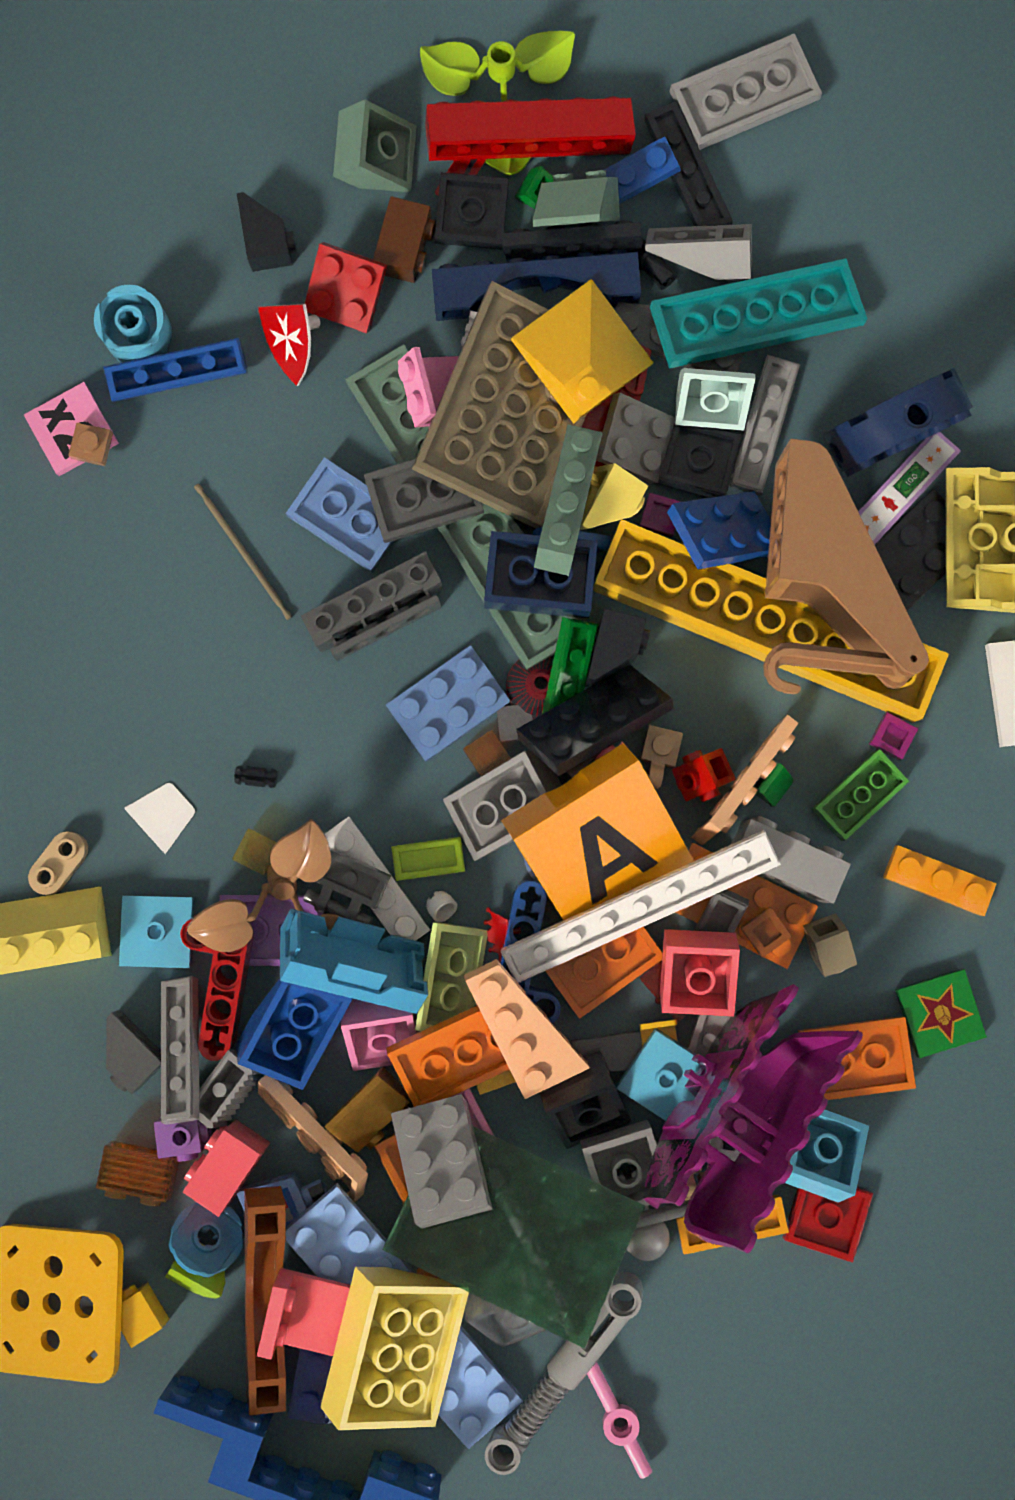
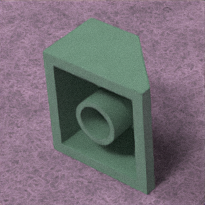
M366 99L340 110L333 177L359 189L411 191L417 125Z
M606 170L585 172L586 179L574 180L573 173L553 175V182L541 183L533 216V227L620 221L618 177H607Z

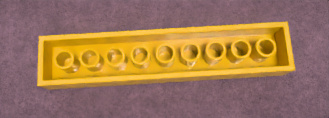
M623 519L618 525L593 586L594 592L761 661H765L766 656L773 647L781 643L793 642L850 649L809 605L795 601L765 598L766 578L732 564L697 569L685 545ZM923 643L928 653V665L922 672L915 674L904 686L898 689L888 688L875 675L781 665L778 668L914 723L924 718L949 654Z

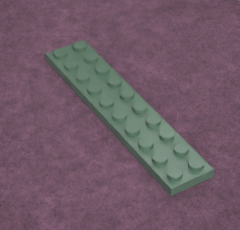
M404 344L345 379L348 387L397 464L416 459L429 428L414 427L412 416L407 409V396L404 384L398 373V361L409 352ZM482 503L484 514L437 527V529L484 602L491 531L523 534L513 517L502 514L500 511ZM488 609L526 670L555 654L562 617L577 619L576 617Z

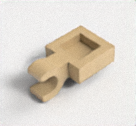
M649 725L640 760L650 762L647 776L653 787L659 789L662 784L665 766L676 767L683 733Z

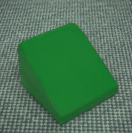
M542 166L532 168L526 175L515 197L522 203L535 209L541 183L553 182V175Z
M781 763L776 764L765 780L762 779L755 787L758 790L756 795L774 807L792 785L793 778Z

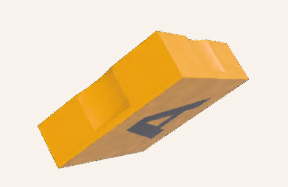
M624 743L581 769L562 786L543 793L501 820L563 921L694 862L640 761Z

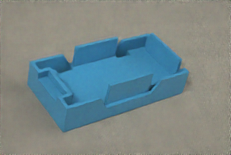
M290 909L280 928V981L417 1014L428 996L427 982L423 981L422 960L425 956L424 943L394 935L380 940L385 932V928L339 916L332 929L329 930L325 917Z

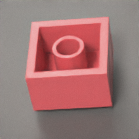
M664 929L660 983L662 1013L734 1016L740 955L736 933Z
M237 1119L229 1126L225 1125L220 1127L219 1130L216 1129L204 1147L209 1151L207 1156L202 1154L199 1160H196L186 1173L184 1179L189 1183L183 1190V1193L219 1217L237 1195L236 1193L243 1186L271 1142Z

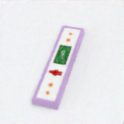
M941 432L926 438L858 511L874 545L961 452Z

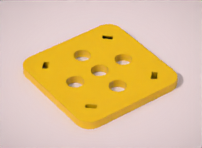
M7 1224L0 1227V1372L96 1384L104 1383L116 1375L120 1364L124 1260L123 1244L120 1238L113 1233L24 1224ZM15 1245L19 1249L15 1254L9 1252ZM52 1256L58 1257L62 1262L63 1269L60 1275L54 1274L50 1269V1259ZM20 1289L24 1290L29 1296V1306L27 1309L22 1308L17 1302V1293ZM51 1293L58 1295L61 1300L59 1312L53 1311L48 1304V1298ZM82 1296L88 1297L93 1303L91 1315H86L80 1308ZM49 1330L55 1331L59 1336L60 1343L57 1349L52 1348L47 1342V1332ZM8 1341L15 1351L10 1353L3 1343ZM96 1351L98 1356L93 1359L91 1355Z

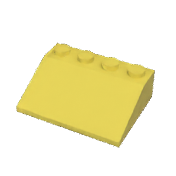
M355 1267L321 1403V1409L338 1430L436 1427L470 1290L467 1284L389 1267Z

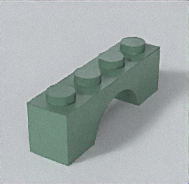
M567 425L534 568L569 576L603 432Z

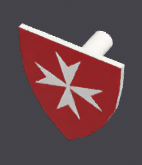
M306 304L259 306L258 310L265 338L275 360L296 386L300 385L307 372L311 357L310 330L320 327L319 317L317 315L308 316Z

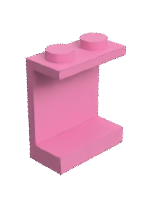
M413 347L398 361V373L404 384L407 396V409L412 416L414 427L430 426L459 356L422 358L420 347Z

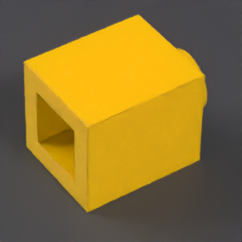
M148 1282L138 1289L135 1284H132L122 1290L121 1332L129 1346L133 1348L161 1330L170 1319Z

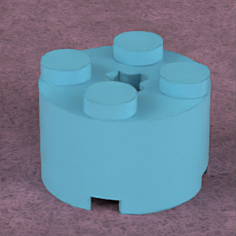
M121 285L106 293L107 297L101 304L98 303L95 309L94 326L104 345L118 361L123 363L168 352L172 338L171 322L154 295L137 285Z

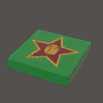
M958 969L895 989L903 1016L906 1017L909 1035L918 1058L987 1038L965 969Z

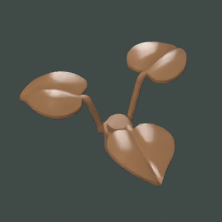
M309 819L298 829L283 836L273 846L270 853L271 865L267 869L268 883L262 884V892L250 914H248L246 904L241 900L226 899L216 902L202 910L192 919L187 927L189 935L205 946L219 952H232L244 947L253 936V927L250 922L257 918L268 893L278 900L291 899L295 909L304 912L297 896L296 880L299 878L305 882L318 881L328 872L331 865L330 847L319 825L313 819ZM320 915L325 917L327 928L331 930L338 915Z

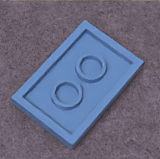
M325 457L285 513L288 518L371 573L374 572L394 542L384 543L367 485Z
M470 645L387 703L386 706L425 762H427L497 713L499 709L507 706L511 701Z

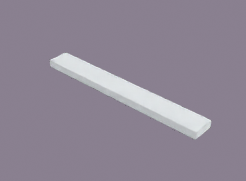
M762 830L501 949V954L513 978L519 983L781 864L765 830Z

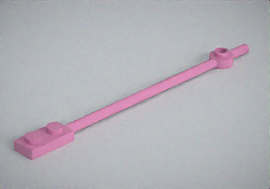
M469 1088L456 1095L462 1094L468 1103L483 1170L569 1337L578 1326V1323L487 1147L495 1143L496 1138L473 1092ZM596 1362L587 1375L606 1410L603 1416L605 1436L611 1443L624 1446L639 1477L645 1478L652 1473V1469L636 1439L640 1428L637 1414L631 1407L625 1404H618ZM622 1417L627 1420V1423L624 1427L619 1428L614 1425V1421Z

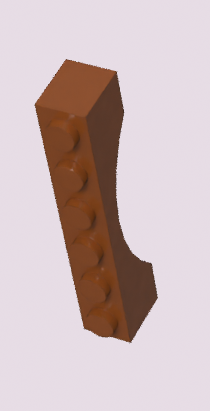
M281 1186L244 1189L246 1397L249 1415L286 1411L284 1346H276L271 1360L257 1356L272 1288L284 1263L286 1208Z

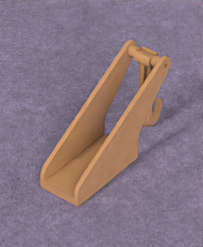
M790 439L775 465L765 598L795 601L809 605L850 649L793 642L781 643L773 647L766 656L763 665L764 676L769 685L777 691L786 694H798L801 691V687L798 684L781 680L778 677L777 669L781 665L875 675L888 688L898 689L904 686L911 677L926 668L929 661L928 653L828 450L820 443Z

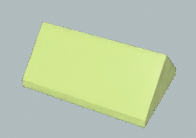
M433 922L423 981L427 982L428 996L418 1011L415 1030L423 1031L476 1006V1001L464 979V974L483 966L488 930Z

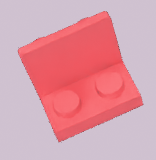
M280 1268L272 1288L257 1356L271 1360L276 1346L283 1347L284 1345L333 1356L350 1285Z

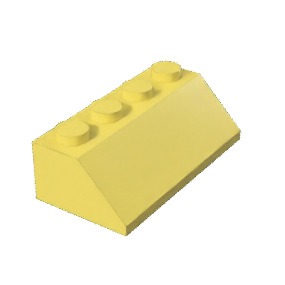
M102 887L0 903V975L112 956Z

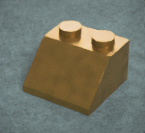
M382 1067L330 1118L324 1127L356 1152H359L364 1146L371 1150L385 1136L381 1130L392 1121L391 1113L408 1109L407 1104L411 1100L406 1090Z

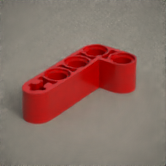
M194 915L182 926L180 931L181 940L189 949L213 954L198 1049L205 1059L219 1061L228 1050L233 1048L237 1040L254 931L251 940L244 947L232 952H219L205 946L189 935L187 927L196 916ZM222 965L233 966L236 969L237 978L227 979L222 973ZM223 999L227 1001L231 1006V1013H221L216 1007V1000ZM219 1026H224L219 1035V1042L223 1043V1045L218 1047L216 1046V1040L212 1038L218 1032Z

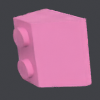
M352 999L341 1019V1029L353 1071L393 1065L387 1055L386 1047L419 1032L415 1030L416 1014Z

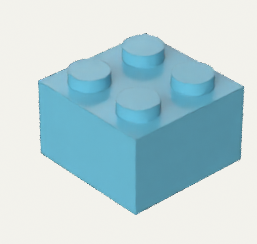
M824 1110L819 1117L812 1119L808 1124L807 1130L810 1132L809 1141L802 1150L795 1152L791 1157L790 1164L793 1165V1171L785 1183L839 1203L856 1194L869 1126Z

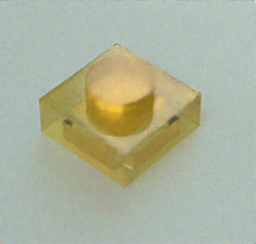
M248 828L232 860L265 875L268 867L271 865V850L277 842Z

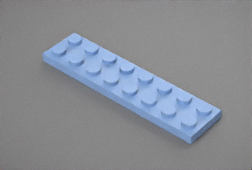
M338 1183L286 1226V1241L317 1277L351 1285L355 1267H389L415 1273ZM461 1326L439 1416L461 1442L470 1449L523 1402V1398Z

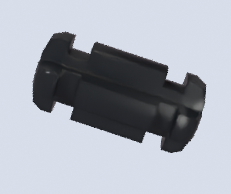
M239 765L236 767L234 781L239 785L244 782L248 786L265 787L269 785L270 788H275L278 779L276 770L271 769V771H267L266 768L247 766L244 769L243 766Z

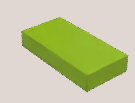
M461 837L391 846L396 881L466 872Z

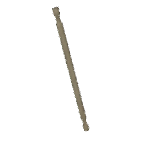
M200 484L195 485L194 488L197 493L202 496L204 503L275 604L280 607L287 620L293 617L291 613L284 607L280 597L211 499L206 496Z

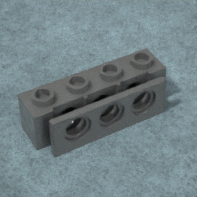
M425 551L301 615V618L319 651L323 652L334 646L330 651L333 657L339 661L440 609L441 605L437 595L431 596L443 590V586ZM415 600L418 601V604L409 608L407 605ZM384 616L387 617V620L378 624L376 621ZM353 632L356 633V636L348 640L343 638Z

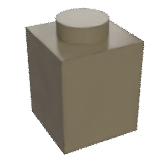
M836 913L803 925L812 960L824 977L841 973L845 969L857 965L849 931Z

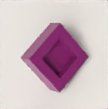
M649 493L640 527L672 538L675 526L667 511L673 503L681 501Z
M887 712L883 715L869 745L880 749L897 760H902L918 728Z

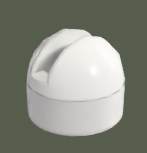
M435 891L433 893L435 896L427 899L426 907L428 913L436 922H443L456 912L457 903L447 892Z

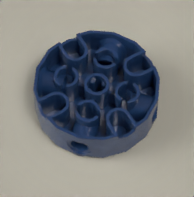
M952 368L824 433L823 437L840 472L844 471L846 476L849 477L972 416L969 409L973 406L955 368Z

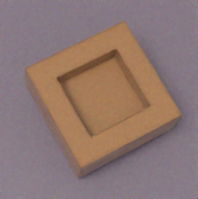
M76 423L68 456L73 460L106 466L113 432L105 428Z

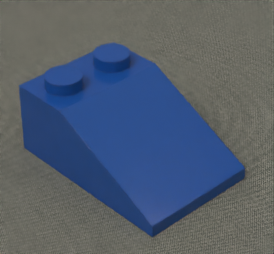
M279 978L252 1014L236 1044L238 1065L303 1090L353 998L283 982Z

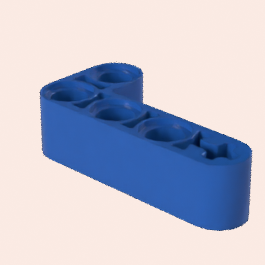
M533 879L523 880L515 888L503 948L520 941L513 934L514 926L518 922H529L533 926L532 935L541 930L546 904V892L542 885ZM529 886H533L535 893L540 895L539 900H533L530 907L531 913L537 912L536 918L528 914H516L517 908L522 911L525 910L526 901L523 897H520L521 891L527 892ZM501 955L500 963L507 970L506 962ZM531 977L519 982L518 984L524 989L534 1004L542 998L550 999L554 1003L552 1012L547 1015L550 1022L554 1023L561 1013V1006L557 996L550 990L530 986Z

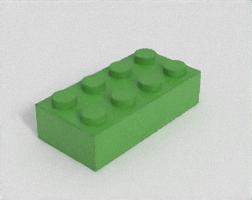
M878 749L872 752L821 799L812 810L841 841H845L899 792L909 780Z

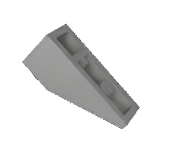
M752 224L648 229L645 243L647 252L715 280L739 282L743 279H751L753 264Z

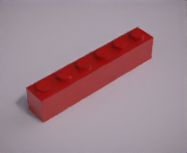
M616 96L604 99L577 97L571 100L543 98L537 101L510 99L504 102L476 100L470 103L442 101L436 104H427L425 127L429 161L630 154L636 135L631 98H619Z

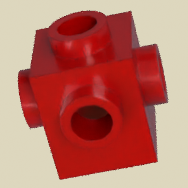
M722 748L703 755L701 749L682 757L684 764L672 769L677 786L686 802L698 796L701 802L714 798L721 794L718 789L719 787L736 780Z

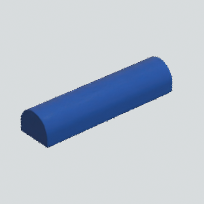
M239 338L103 367L112 402L248 373L244 350Z

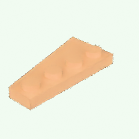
M787 714L774 727L750 759V766L747 765L730 785V788H732L731 792H727L709 814L712 818L701 827H698L691 838L700 845H704L718 832H728L738 818L734 812L740 803L746 806L758 791L753 785L759 777L765 780L775 768L777 763L772 759L777 752L784 753L796 737L791 733L798 725L797 721Z
M497 959L464 974V979L524 1099L590 1068L585 1058L572 1047L569 1040L561 1031L557 1030L547 1018V1015L539 1006L534 1004L524 989Z
M266 1075L258 1081V1094L287 1128L292 1129L294 1126L298 1128L299 1131L296 1134L301 1144L309 1153L316 1154L318 1152L322 1156L321 1161L325 1166L324 1171L333 1181L341 1179L350 1189L347 1195L355 1203L364 1195L368 1177L366 1164L355 1153L351 1155L347 1153L341 1146L342 1141L327 1129L325 1130L316 1121L318 1117L314 1110L305 1102L300 1104L292 1096L293 1090L288 1084Z

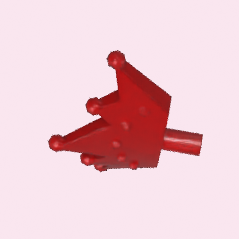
M487 907L486 912H489L492 918L484 920L483 924L491 926L487 929V941L494 943L493 947H490L488 951L498 953V961L500 962L508 919ZM520 927L513 929L514 935L521 933Z

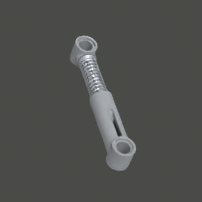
M620 1272L611 1278L608 1287L547 1364L548 1375H543L544 1380L541 1379L540 1384L536 1385V1389L532 1390V1394L528 1395V1399L524 1400L525 1404L520 1405L521 1409H517V1414H513V1419L493 1430L485 1450V1461L491 1471L500 1475H507L518 1468L522 1454L529 1446L530 1438H533L534 1433L538 1432V1428L549 1417V1414L553 1412V1409L557 1407V1404L561 1402V1399L565 1397L568 1390H575L629 1319L638 1314L642 1304L644 1288L641 1280L636 1275L630 1272ZM621 1289L627 1290L634 1298L627 1302L621 1301L617 1298L615 1292ZM610 1313V1314H611L610 1317L606 1320V1322H605V1323L603 1324V1326L599 1329V1331L596 1333V1335L593 1336V1333L596 1331V1329L600 1326V1324L603 1322V1320H604V1319L607 1317V1315ZM497 1445H507L512 1449L513 1453H503Z

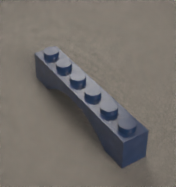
M621 249L614 250L608 255L597 256L594 253L584 252L577 254L573 258L549 255L537 261L513 258L508 260L507 263L493 264L490 261H478L473 266L459 267L457 264L441 265L439 269H432L436 321L468 319L471 311L478 312L491 281L511 291L530 287H540L541 283L538 277H558L562 283L558 285V288L572 291L577 290L592 279L612 307L617 306L618 301L639 304L641 283L638 252L629 253L627 250Z

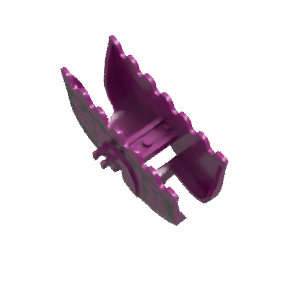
M794 984L749 1002L727 1022L715 1038L705 1057L700 1054L693 1056L692 1060L700 1065L698 1072L690 1069L685 1070L683 1075L689 1079L685 1087L695 1096V1099L679 1103L667 1118L662 1127L661 1137L654 1150L645 1182L643 1200L656 1209L662 1203H672L681 1206L689 1192V1186L687 1185L689 1177L699 1171L705 1162L710 1164L690 1197L684 1215V1223L688 1231L701 1240L715 1245L735 1248L748 1254L753 1249L757 1240V1234L754 1232L756 1224L770 1215L775 1206V1199L772 1197L775 1188L784 1184L793 1171V1165L790 1164L791 1157L795 1152L802 1150L809 1141L810 1132L807 1130L808 1124L812 1119L819 1117L827 1106L828 1100L824 1097L826 1090L836 1084L844 1073V1066L841 1065L842 1059L858 1046L863 1036V1033L859 1030L799 1032L781 1040L768 1053L762 1056V1052L759 1051L760 1046L765 1040L774 1035L780 1024L777 1018L787 1010L798 992L799 987ZM718 1136L741 1153L734 1162L708 1144L709 1141Z

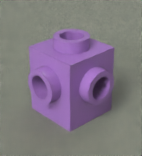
M161 1118L154 1122L158 1159L176 1156L178 1162L198 1158V1153L205 1149V1145L212 1136L211 1128H207L199 1120L166 1125L161 1123Z

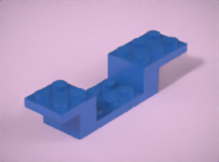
M173 1376L157 1401L154 1414L223 1439L208 1483L254 1500H439L442 1474L436 1473V1469L426 1463L419 1462L414 1465L403 1461L399 1454L390 1450H383L382 1452L374 1450L360 1491L354 1490V1487L346 1481L334 1480L332 1482L320 1477L317 1471L311 1468L301 1467L297 1469L286 1465L285 1460L278 1456L266 1455L265 1457L259 1455L274 1413L249 1415L247 1403L233 1398V1394L227 1390L220 1388L210 1390L199 1386L200 1383L194 1378L188 1376L177 1378Z

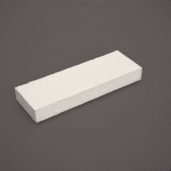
M1015 640L989 643L985 645L999 747L1015 746Z

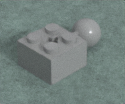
M648 1120L580 1140L603 1219L628 1212V1215L649 1210L648 1205L650 1204L643 1200L647 1172L657 1144ZM628 1162L629 1165H632L629 1167L630 1173L624 1175L622 1170L617 1169L621 1167L622 1163ZM664 1222L624 1231V1244L628 1252L636 1259L642 1261L656 1260L668 1248L670 1237Z

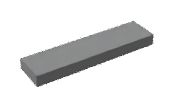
M770 355L766 356L729 487L746 492L755 491L756 495H762L800 364Z
M194 976L161 981V1123L166 1125L200 1120L198 978Z

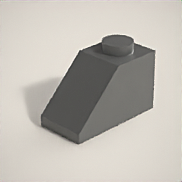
M117 1010L107 1017L106 1069L112 1074L110 1079L118 1089L123 1092L128 1090L133 1094L140 1090L161 1068V1050L121 1010Z

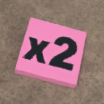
M85 382L24 414L58 476L85 463L73 460L68 456L76 423L111 430ZM114 433L110 448L119 444Z

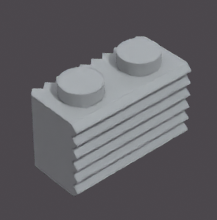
M228 1050L199 1089V1121L207 1128L227 1126V1121L232 1120L231 1115L236 1114V1109H240V1103H244V1098L249 1097L248 1092L253 1091L252 1086H257V1080L261 1079V1073L238 1065L236 1050Z

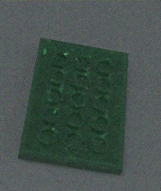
M473 1126L493 1209L421 1229L414 1222L408 1195L382 1250L586 1349L645 1205Z

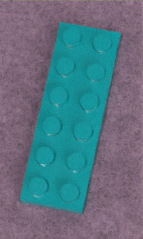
M846 258L652 300L650 305L651 314L669 369L863 326L868 319Z

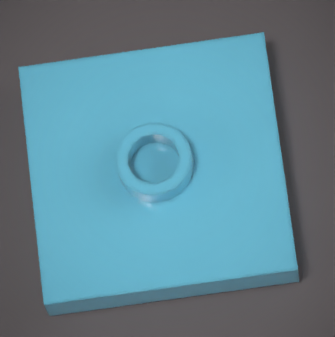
M123 895L119 966L192 968V949L187 948L183 944L180 931L182 926L194 916L195 897Z
M655 1028L617 1083L616 1088L666 1121L679 1103L695 1099V1096L685 1087L689 1079L683 1074L685 1070L690 1069L698 1072L700 1065L692 1060L693 1056L697 1054Z

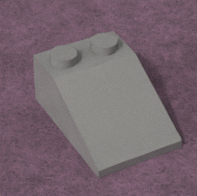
M527 750L444 798L443 801L473 860L476 861L514 842L501 822L502 819L543 793L562 786L554 771L531 750Z

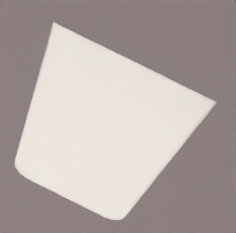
M166 783L124 808L164 854L167 853L195 814L194 807L171 783Z

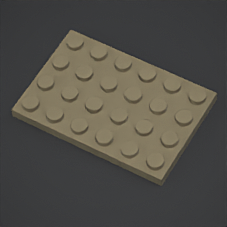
M491 281L412 470L537 529L542 527L545 520L567 425L582 427L586 415L573 424L511 341L514 335L546 313L548 309Z

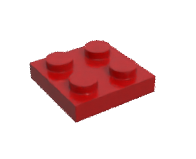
M326 242L319 243L304 303L306 304L307 312L368 333L371 329L388 265Z

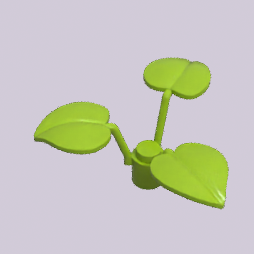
M546 31L532 34L522 39L515 50L511 44L498 41L489 47L487 56L482 58L483 62L481 65L475 49L466 43L446 42L435 46H421V64L431 85L437 91L450 96L465 94L470 88L471 79L479 80L486 68H488L490 78L500 83L501 102L507 100V82L513 78L515 66L520 72L528 70L529 77L540 84H551L561 80L571 65L575 34L571 31ZM532 157L487 159L485 162L505 175H514L523 170Z

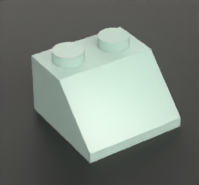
M683 368L680 370L676 392L675 425L744 430L755 383V374Z

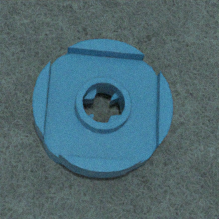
M199 1203L189 1205L179 1214L171 1229L169 1249L173 1253L174 1259L184 1270L194 1275L209 1278L223 1272L237 1259L243 1247L240 1218L229 1206L218 1217ZM210 1229L215 1233L212 1240H216L214 1246L207 1244L204 1247L199 1243L200 1238H197L199 1231L206 1233Z

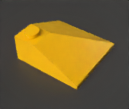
M592 279L511 338V341L573 424L653 364L648 354Z

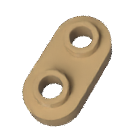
M62 832L56 835L29 871L28 881L31 888L42 895H52L61 891L87 857L88 844L85 838L76 832ZM67 842L72 845V852L68 856L62 852V847ZM44 871H48L51 875V879L47 884L41 881V874Z

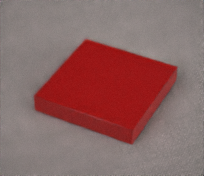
M857 1187L855 1196L838 1203L797 1188L787 1221L789 1233H785L783 1239L853 1263L873 1193Z

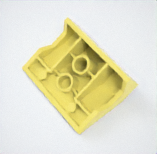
M990 467L946 468V607L1015 613V472H1000Z

